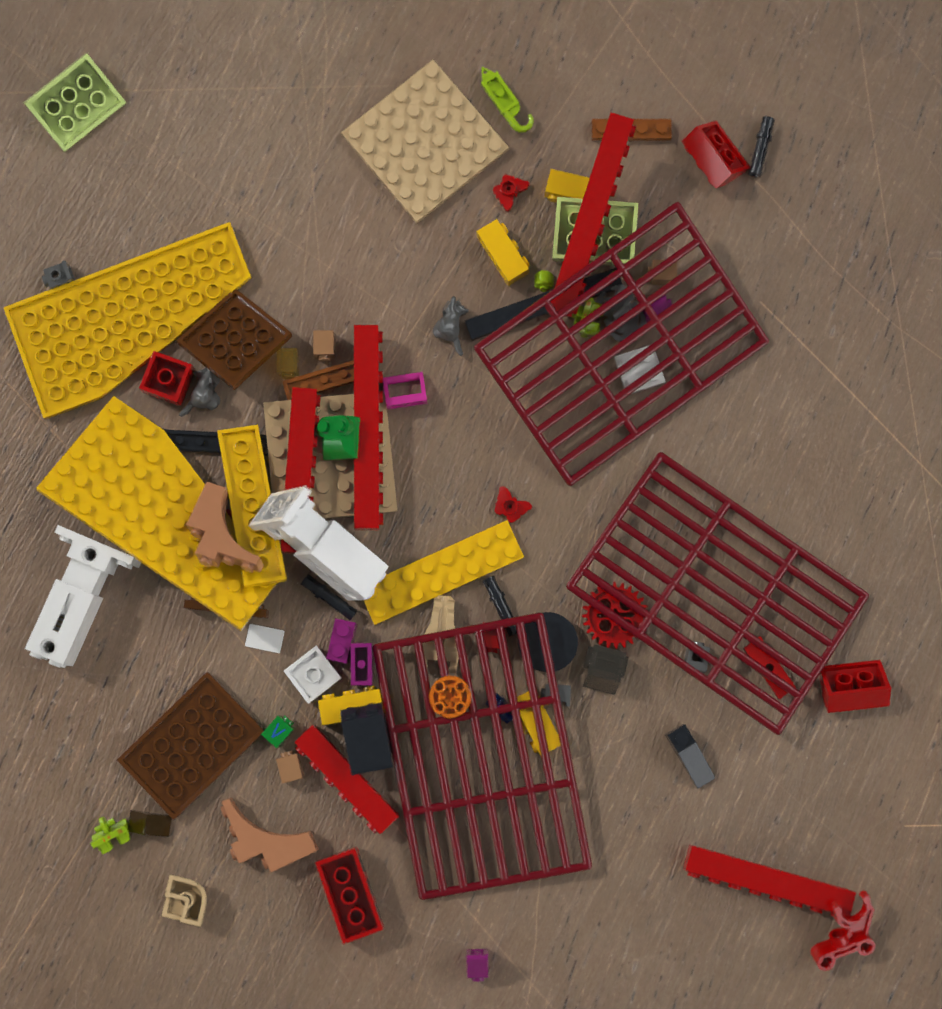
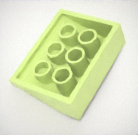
M86 53L24 102L26 107L64 152L126 103Z
M557 197L552 261L563 262L583 199ZM608 202L611 205L608 217L604 216L602 224L605 225L602 237H597L595 244L599 245L596 256H591L589 263L636 231L639 203ZM635 242L617 254L623 264L634 257ZM609 259L607 262H605V263L602 264V265H614V264H613V262L611 261V259Z

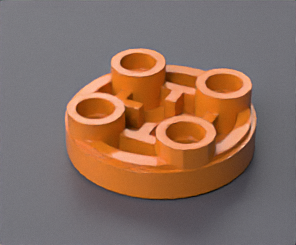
M451 675L438 679L431 687L429 693L430 704L434 712L446 718H455L462 715L470 706L472 697L468 684L463 679Z

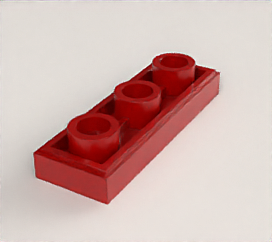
M752 643L743 647L748 656L764 667L770 664L772 666L771 672L796 688L778 661ZM761 675L778 700L788 694Z

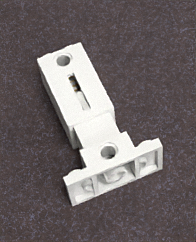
M307 487L271 493L248 526L254 531H265L274 540L283 539L296 550L294 556L348 601L369 599L374 594V588L377 583L381 582L386 576L385 572L389 566L335 520L326 521L312 509L315 503L308 498L311 491Z
M58 525L54 533L60 535V540L72 544L67 553L71 560L62 580H55L25 649L31 651L29 655L44 660L48 658L50 659L49 664L59 668H66V666H73L102 603L103 598L99 594L108 574L114 576L118 564L132 570L133 566L139 568L141 562L133 556Z

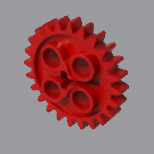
M613 582V587L641 605L644 597L639 599L636 597L639 591L632 593V586H629L626 590L624 589L623 582L620 587H617L616 582ZM599 586L597 587V594L592 591L590 592L591 596L599 602L607 600L610 603V609L612 611L616 610L617 614L632 613L633 617L622 618L628 620L635 627L638 628L642 623L643 617L632 609L622 610L619 605L620 601L605 590H602ZM591 605L582 607V609L587 611L586 614L581 615L582 618L587 619L583 626L590 627L586 631L587 634L593 632L594 635L591 640L599 638L598 645H601L604 641L606 642V648H609L612 643L614 648L617 649L618 643H621L623 648L626 647V641L631 645L634 644L632 639L635 637L628 631H623L618 624L608 617L598 618L597 614L602 613ZM604 620L608 621L611 625L610 630L606 632L602 631L599 627L600 622Z

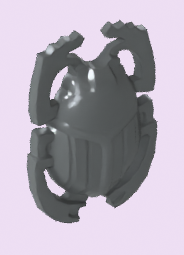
M619 284L618 286H612L611 290L617 289L614 294L615 296L626 287L624 284ZM603 292L595 301L602 304L604 300L607 302L611 298H603L606 295V292ZM632 294L604 313L603 317H608L604 319L606 327L638 305L636 302L631 304L630 301L634 300ZM643 311L640 312V326H637L639 316L636 315L615 330L622 333V336L614 332L610 335L615 340L621 342L646 324Z

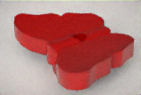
M507 174L502 176V182L500 185L494 186L493 193L503 206L505 212H509L512 209L514 198L518 196V193L529 188V182Z
M501 486L499 488L498 501L495 503L494 511L498 515L503 514L506 516L510 523L520 519V515L522 516L532 509L531 503L517 501L515 497L512 498L510 491L506 487Z

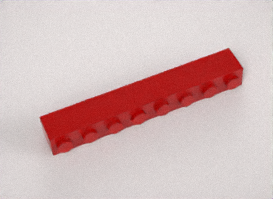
M292 387L285 490L304 486L309 490L314 488L315 476H311V468H316V456L312 454L313 448H317L318 435H314V427H317L319 423V415H315L316 407H320L321 395H317V389ZM309 494L308 498L313 502V496ZM281 539V552L295 554L296 550Z
M689 844L683 867L685 871H688L687 875L700 878V875L708 877V881L716 884L724 881L729 883L728 887L737 890L745 887L749 889V893L761 896L763 892L770 894L769 898L781 902L782 898L790 900L789 904L802 908V905L805 904L811 906L810 910L818 913H823V910L831 912L830 916L833 917V909L830 906L832 902H838L842 908V915L851 916L856 896L855 891L691 844Z

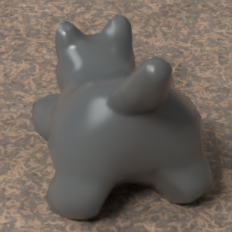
M452 296L443 308V317L434 325L433 334L436 338L453 342L455 351L459 356H463L458 337L459 317L465 315L469 310L460 301H456V297Z
M208 368L193 371V374L198 378V382L192 391L190 401L179 413L180 417L187 415L193 407L214 410L220 404V397L214 390L219 384L220 378Z

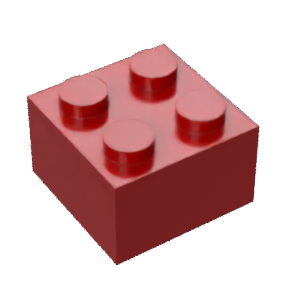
M153 351L139 389L150 396L182 406L194 375L193 371L196 369L190 363Z

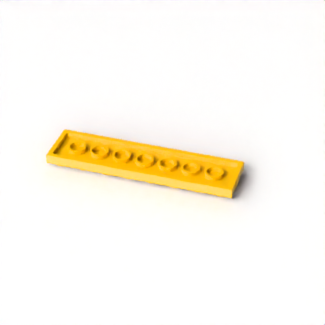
M258 425L217 430L236 543L251 554L259 556L263 563L261 572L254 570L253 572H248L241 568L244 588L286 581L280 541L274 540L263 530L254 531L248 526L271 495Z
M508 520L386 574L384 579L375 586L374 594L369 599L363 601L374 625H377L428 602L439 595L448 593L523 559L524 555Z

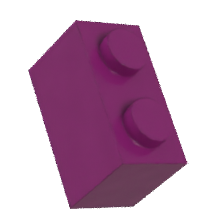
M335 618L326 657L327 660L349 664L351 643L354 641L357 623Z
M351 643V686L374 685L372 643Z

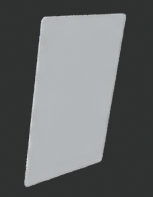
M250 624L245 646L280 653L285 631Z

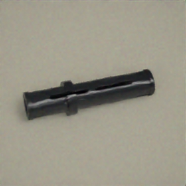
M762 117L761 127L756 135V147L748 175L752 177H761L767 148L772 140L771 133L775 122L773 117Z
M309 574L301 582L302 586L315 594L314 597L325 601L349 621L357 613V609L331 592L327 585H322Z
M493 575L483 580L482 582L490 596L489 600L493 602L501 620L514 617L504 598L505 593L499 588L495 576ZM516 625L505 627L509 637L517 633Z

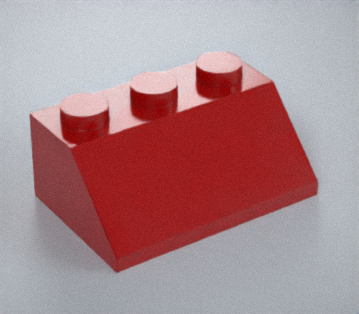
M717 121L696 126L681 141L685 146V150L696 161L698 168L705 173L709 183L716 189L727 185L750 169V165Z
M881 660L828 665L819 674L822 698L827 713L890 706L891 686Z

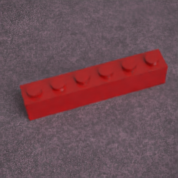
M315 725L308 728L294 742L297 745L295 749L303 757L307 755L311 760L309 764L317 772L321 770L326 776L324 780L331 787L336 786L340 791L338 795L346 803L350 801L354 806L352 810L359 818L364 816L368 821L366 825L373 833L378 831L381 834L400 816L361 774L351 775L349 761Z

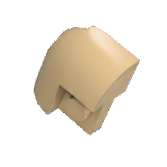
M170 875L165 892L166 900L162 916L201 927L207 903L204 888L192 879Z

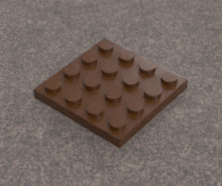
M235 289L177 340V343L235 390L292 338V333Z

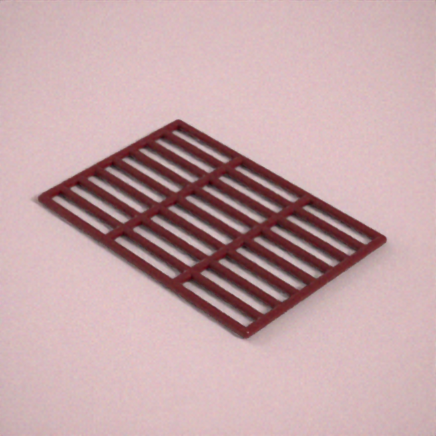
M675 202L474 346V350L568 486H572L769 343V339L681 203ZM675 212L682 220L681 224L623 264L617 255L619 252ZM688 229L693 237L691 242L634 281L628 272ZM699 246L705 257L646 298L640 287ZM611 259L617 268L614 272L557 312L551 303L553 299ZM710 263L716 272L713 276L660 314H656L651 306L654 302ZM622 276L628 287L572 327H567L562 319ZM721 280L727 289L725 292L668 332L662 323L665 319ZM632 293L639 302L638 305L582 345L578 343L574 337L576 333ZM732 297L738 306L679 349L673 338ZM543 306L551 317L490 359L484 350L487 346ZM643 310L650 318L649 322L593 362L590 361L585 353L587 350ZM741 314L744 315L749 324L695 363L689 364L684 356ZM552 325H557L562 332L561 335L503 376L501 375L496 365ZM656 327L662 336L604 379L596 370L598 367ZM751 331L755 332L759 338L758 342L701 382L695 373L697 370ZM566 340L573 349L571 353L515 393L507 384L509 381ZM665 344L668 345L673 353L615 396L608 387L609 384ZM576 358L580 359L585 366L582 370L525 410L519 401L520 398ZM678 360L684 371L627 412L623 410L619 404L620 401ZM587 375H591L596 383L593 387L536 426L530 416ZM688 377L695 386L693 389L636 429L630 420L632 417ZM601 391L608 401L549 443L542 435L545 430ZM609 409H614L618 415L616 420L562 459L558 458L553 451L556 447ZM624 424L630 433L628 436L571 476L564 466Z
M659 452L566 584V588L776 735H780L869 598V594L663 452ZM661 462L723 503L717 512L713 511L656 472ZM652 478L712 519L706 529L646 489L645 485L649 479ZM641 494L699 534L700 538L695 545L636 506L634 501L638 495ZM728 509H732L789 548L790 552L786 558L783 559L723 518ZM627 511H631L689 551L685 560L681 561L623 521L622 518ZM718 524L779 565L780 567L773 576L712 533ZM618 526L676 566L678 570L672 578L614 539L611 534ZM707 540L769 582L765 590L761 592L703 552L701 549ZM604 544H609L664 582L667 586L661 595L602 555L599 551ZM799 555L859 596L854 606L793 566L792 562L796 556ZM695 558H699L756 597L758 600L751 609L690 567ZM593 560H597L656 601L651 610H646L590 571L588 567ZM789 572L849 613L844 622L841 623L783 583L781 579L785 573ZM686 573L747 615L741 626L682 586L679 582ZM581 577H586L641 615L644 620L638 628L576 586ZM775 588L836 628L838 631L831 640L770 598ZM674 590L736 632L731 641L728 642L667 600ZM766 604L827 646L822 656H819L761 616L759 612ZM661 608H666L725 650L720 658L717 659L659 619L657 614ZM753 621L815 662L816 665L811 673H808L750 633L748 629ZM651 623L713 665L714 667L708 676L645 634ZM742 638H745L804 679L805 682L800 690H797L738 649L737 646ZM734 655L793 696L794 699L789 707H786L727 666L726 662L730 656ZM720 671L782 713L783 716L776 725L717 684L715 679Z
M541 612L374 644L372 647L419 898L427 900L590 870L592 868V861L544 614ZM536 621L551 696L538 698L524 625ZM515 625L530 700L520 702L517 699L504 632L505 627ZM496 629L510 704L497 706L483 633L484 631ZM473 633L476 635L489 703L488 708L478 710L463 635ZM455 637L462 678L471 690V703L468 707L469 711L464 712L458 717H436L429 700L431 688L422 643L435 642L442 678L449 676L442 639ZM414 645L428 717V719L415 721L402 647ZM394 649L407 723L395 725L381 652ZM553 704L567 779L557 781L554 780L540 706ZM532 708L546 778V783L536 785L533 782L520 710ZM512 712L526 785L525 787L514 789L499 714ZM491 716L505 787L504 791H492L479 718ZM471 720L484 794L472 796L458 724V722ZM449 723L464 798L455 800L451 799L438 725ZM428 727L430 728L443 802L431 804L417 731V729ZM407 731L410 734L423 806L412 808L410 807L397 733ZM569 787L583 862L576 864L570 863L556 789ZM548 791L562 861V866L554 868L549 866L536 793ZM523 795L528 796L542 869L529 872L515 800V797ZM502 799H507L521 874L511 876L508 875L494 802ZM475 804H487L500 878L488 880L475 814ZM466 806L480 880L472 883H467L453 808ZM443 810L446 813L459 885L451 887L446 885L433 812ZM425 814L439 888L426 891L412 817Z

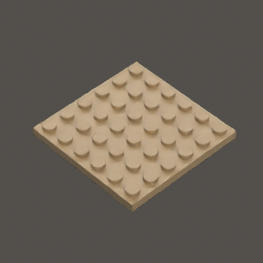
M434 60L430 61L341 132L344 139L417 224L509 150L506 143Z
M383 391V403H379V411H383V424H379V431H383V444H379V452H383V464H379V472H383V484H379V492H383V505H379V513L397 512L398 510L385 392ZM354 394L321 397L320 407H316L315 415H319V420L328 416H354ZM291 400L263 403L272 493L285 491ZM314 427V435H318L317 448H313L312 454L316 456V468H311V476H315L314 488H310V496H313V503H315L313 510L324 519L354 516V459L323 460L322 437L318 434L317 427Z

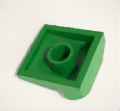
M340 415L323 417L319 420L317 432L322 437L323 460L358 458L359 417Z

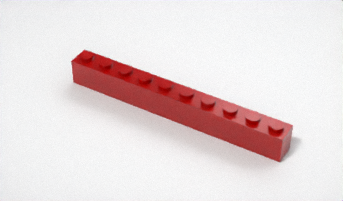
M610 112L555 288L590 264L591 256H596L599 245L595 243L598 236L602 237L605 228L602 221L604 216L608 217L611 205L608 202L610 196H615L618 187L614 183L616 177H621L624 168L621 165L623 157L627 158L630 146L627 145L629 137H634L637 127L633 125L634 119ZM584 278L551 301L557 312L584 293L586 284L583 283ZM579 307L565 317L572 318L573 314L577 315Z
M354 325V416L360 418L358 458L354 459V531L379 530V525H383V513H379V505H383V492H379V484H383V472H379V464H383V452H379V444H383V431H379V424H383V411H379V403H383V391H379V383H383V371H379V363H383V351H379V343H383V331H378V325Z

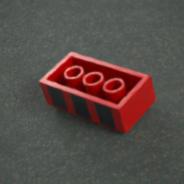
M356 846L317 860L315 864L342 943L346 944L383 930L385 926L358 847Z

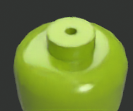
M547 270L537 272L534 279L535 288L540 289L541 292H547L548 289H552L554 287V275Z

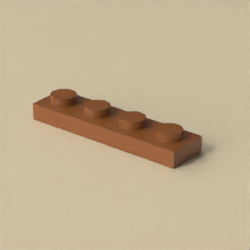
M592 119V141H602L608 119ZM634 119L633 125L637 127L634 137H629L628 141H671L672 120Z
M354 360L282 381L287 400L292 399V387L317 389V393L354 383Z

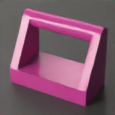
M423 372L383 377L387 410L427 404ZM420 380L422 393L390 397L388 385Z

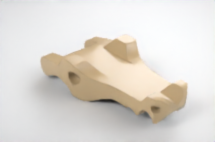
M439 595L434 598L431 622L425 634L455 629V600L451 596ZM455 637L442 639L446 661L450 662L449 673H456L459 657ZM435 642L422 643L426 667H428V660L438 661Z

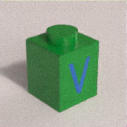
M278 715L261 735L274 747L279 748L295 730L292 726L294 722L286 715L284 717Z

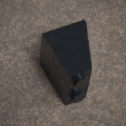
M382 702L340 710L351 775L393 768L392 751Z

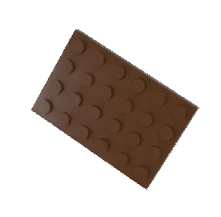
M206 672L117 761L173 820H176L261 736L264 729L209 672Z

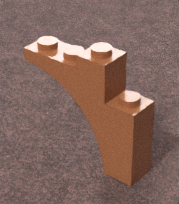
M206 482L186 524L190 534L195 538L201 539L195 552L199 562L207 567H211V565L219 567L222 561L230 566L234 564L239 565L248 572H253V570L261 572L263 563L260 557L251 554L239 546L228 532L226 507L229 496L226 487Z
M232 797L222 801L221 811L223 816L229 818L231 826H229L230 832L234 838L237 837L238 841L231 844L230 853L234 861L238 860L239 864L262 853L264 857L261 860L265 869L273 872L319 850L311 830L291 835L273 833L258 827L247 819L239 810Z

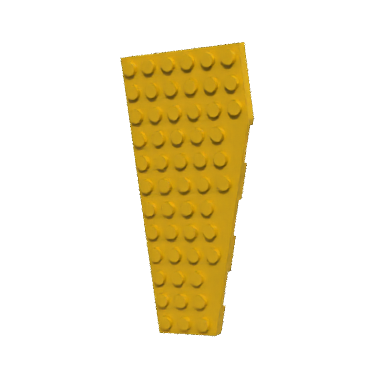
M230 222L3 307L45 420L106 396L150 360L153 351L161 352L198 322L225 296L235 289L238 290L252 279Z
M115 396L111 398L36 487L37 491L240 631H242L277 584L272 583L244 588L241 566L235 564L230 566L221 561L219 567L212 565L207 567L199 562L195 552L201 539L192 536L186 524L205 483L162 428ZM226 512L227 529L230 536L236 542L233 520Z

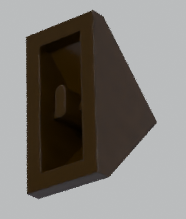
M131 810L128 831L146 836L169 837L172 818L165 814Z

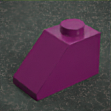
M467 949V978H472L474 982L484 981V978H489L488 949Z

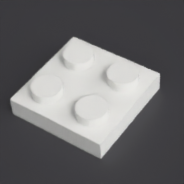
M648 346L614 356L617 368ZM656 352L621 376L624 388L659 364ZM660 372L633 393L665 384L666 381L663 373Z
M318 646L312 648L284 670V673L308 704L342 679Z

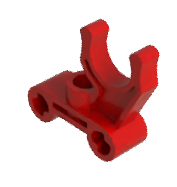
M865 890L859 893L863 900V905L855 915L844 916L838 902L834 901L830 904L833 909L834 919L843 928L831 930L829 932V939L819 942L811 948L810 954L820 970L828 971L832 969L837 958L858 951L860 955L867 956L875 950V943L868 934L874 908L871 904L870 896Z

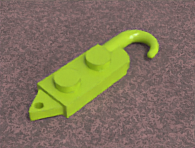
M482 67L481 86L501 115L505 117L515 131L520 133L529 131L534 123L532 115H528L529 123L527 125H519L514 118L520 111L518 100L498 72H492Z

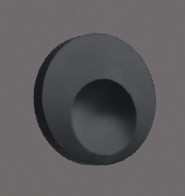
M543 612L554 670L556 672L565 668L574 659L578 649V637L575 628L568 619L557 613ZM537 621L526 623L524 625L532 667L536 671L546 673ZM518 638V641H517V643H518V650H519L520 656L522 657L521 648H520V643H519V638Z

